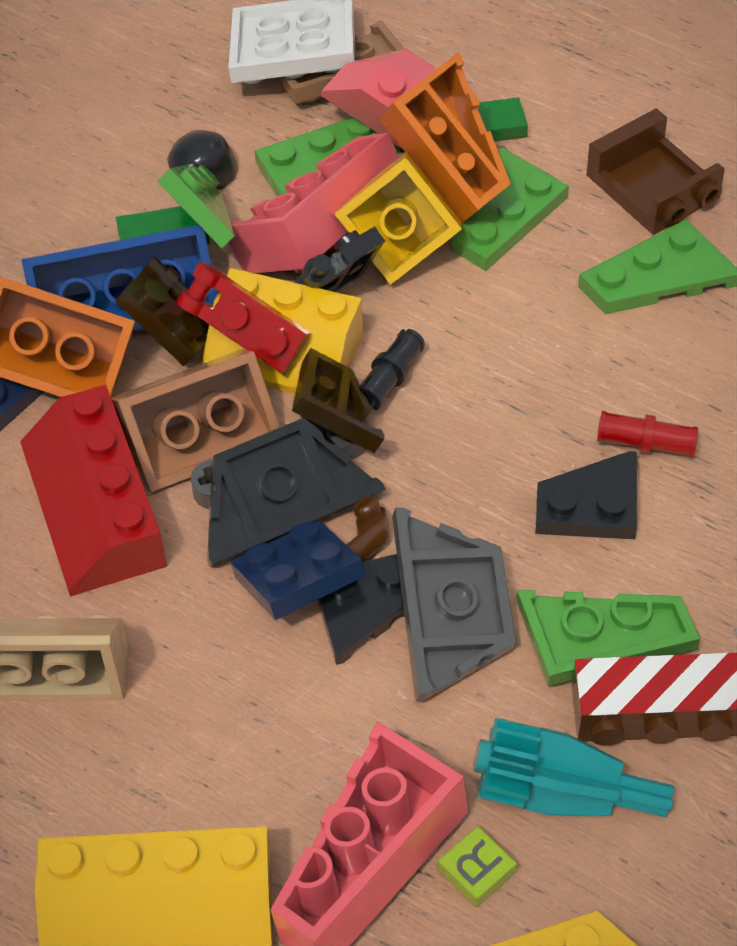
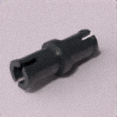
M402 329L387 351L379 353L372 361V370L359 385V389L366 396L374 411H377L382 406V402L394 387L400 386L408 377L409 366L418 354L424 350L425 342L418 332L412 329H407L406 331Z

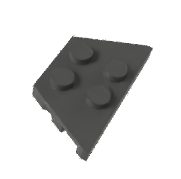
M402 507L395 508L392 520L415 701H424L511 651L516 640L501 547L480 538L466 537L460 530L440 523L439 528L412 518L410 517L411 511Z

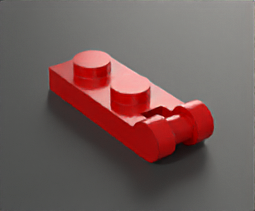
M200 261L192 273L195 277L193 283L188 290H182L176 300V304L192 315L198 316L246 350L254 351L256 357L281 374L287 373L311 335V332L216 268ZM211 288L222 294L215 307L204 300Z

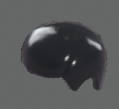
M206 130L190 131L179 138L173 144L167 158L169 169L187 164H193L197 168L200 165L205 166L219 181L220 184L216 187L217 190L223 188L234 179L238 168L226 139L216 132Z

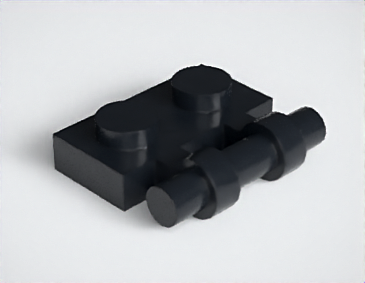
M375 226L361 235L357 230H354L334 245L337 251L330 257L320 254L309 259L303 267L302 274L296 279L295 283L337 292L364 274L385 240Z

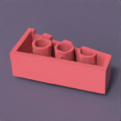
M389 133L356 137L317 163L315 166L318 171L296 177L284 185L288 193L270 201L263 199L250 209L254 215L252 218L242 222L232 220L231 224L235 236L228 243L242 271L263 273L294 270L295 273H302L303 267L309 259L335 248L334 245L348 231L334 213L372 178L399 158Z

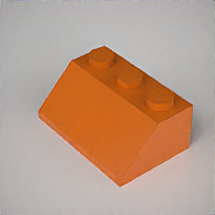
M0 276V377L60 397L106 384L111 397L122 370L137 322Z

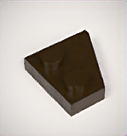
M310 348L301 363L292 412L300 415L301 418H305L314 426H322L375 453L383 442L385 435L382 429L370 427L366 419L372 408L366 396L360 391L359 382L353 370Z

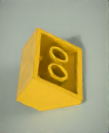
M230 268L227 277L311 332V335L287 373L281 374L256 357L266 387L295 394L301 363L310 348L350 367L363 337L362 298ZM218 292L214 300V307L222 295L220 292ZM209 325L202 364L232 352L246 349Z

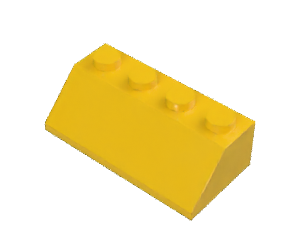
M267 826L38 838L35 900L39 946H273L272 913L270 910L272 907V868Z

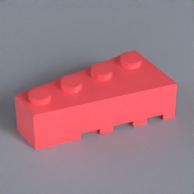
M377 721L369 735L370 743L361 759H355L346 775L347 784L335 805L330 803L320 821L322 828L312 846L305 847L270 909L281 944L284 946H350L469 813L464 776Z

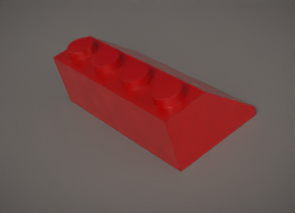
M106 384L58 398L23 437L20 443L70 597L167 567L161 533Z

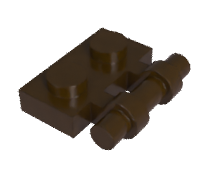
M154 256L123 290L115 302L184 366L197 354L205 343L209 324L176 304V300L182 290H188V288L179 280L181 275L172 266L166 268Z

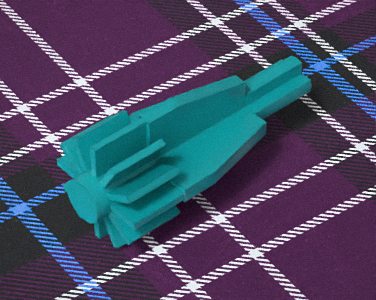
M495 718L494 725L490 729L489 741L479 740L473 762V772L481 773L478 782V798L545 815L610 816L613 805L667 817L668 811L672 809V796L675 789L674 785L622 773L624 766L622 760L569 734L501 718Z

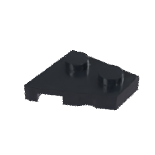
M628 451L538 482L535 534L635 539L637 530V451Z
M397 554L363 561L365 577L317 600L336 665L350 659V651L371 636L376 639L390 628L395 619L405 617Z

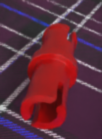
M602 411L597 432V442L604 441L639 447L640 453L649 454L651 449L693 458L699 429L697 426L689 427L656 421V416L646 414L645 418L642 419Z

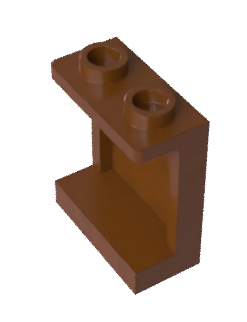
M657 108L590 143L586 173L594 183L652 235L669 226L680 223L685 217L703 207L707 208L713 205L720 198L725 168L719 163L703 170L665 137L668 117Z

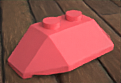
M406 48L346 63L321 91V96L378 134L388 132L393 144L403 150L379 118L394 101L437 68Z

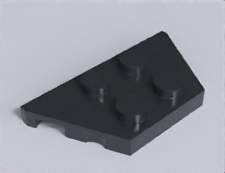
M305 418L215 454L212 457L208 564L212 567L246 552L253 546L265 544L286 535L299 524L323 519L355 505L361 498L376 496L386 489L376 477L374 479L353 463L351 461L352 457L338 445L329 443L323 437L322 432Z

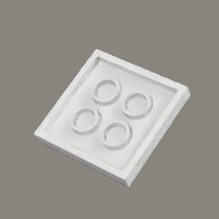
M291 0L233 8L228 64L231 83L244 82L254 84L264 79L283 76L293 79L307 73L323 71L338 73L346 63L355 61L353 0Z

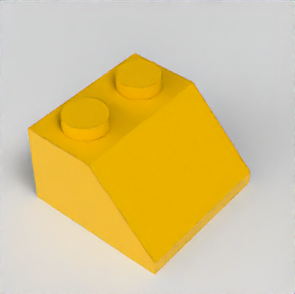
M407 151L372 178L334 213L349 233L357 230L361 235L372 227H376L385 242L372 262L390 285L462 230L460 218Z

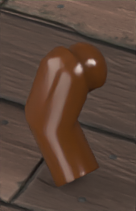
M370 496L361 498L356 502L353 512L357 517V536L346 544L362 559V562L382 548L389 538L386 510L380 507L379 501L376 498Z

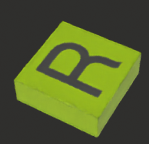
M477 826L437 861V870L477 908L517 872V863Z

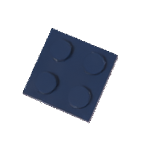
M318 519L313 522L299 524L290 533L267 544L253 546L244 555L230 561L235 578L274 620L366 576L362 559Z

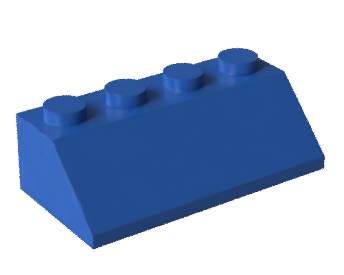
M200 225L21 259L28 286L133 321L135 320L115 300L154 256L166 268L172 266L181 275L179 280L188 289L195 279L192 273L198 263L201 261L211 265L205 231ZM211 288L205 298L211 305L214 304L217 290ZM137 323L134 332L144 330Z

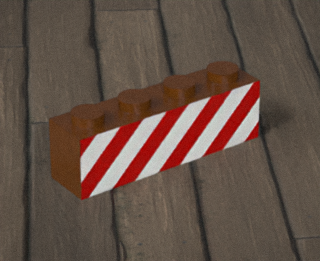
M737 653L575 659L571 687L577 739L583 742L593 741L598 745H613L622 740L647 739L653 743H666L676 738L701 737L707 741H719L729 736H737Z

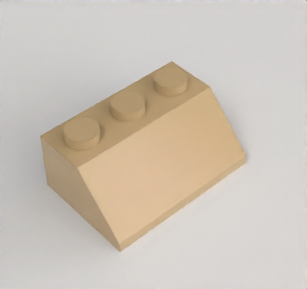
M44 615L35 619H7L0 616V700H123L129 645L122 618L94 615L88 618L59 619L55 616Z

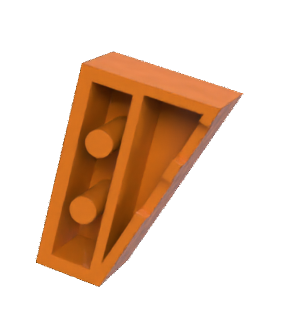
M458 52L394 101L379 119L403 150L410 154L462 223H464L507 188L511 182L491 131H486L477 108L480 103L475 91L471 92L462 69L464 62L460 52Z

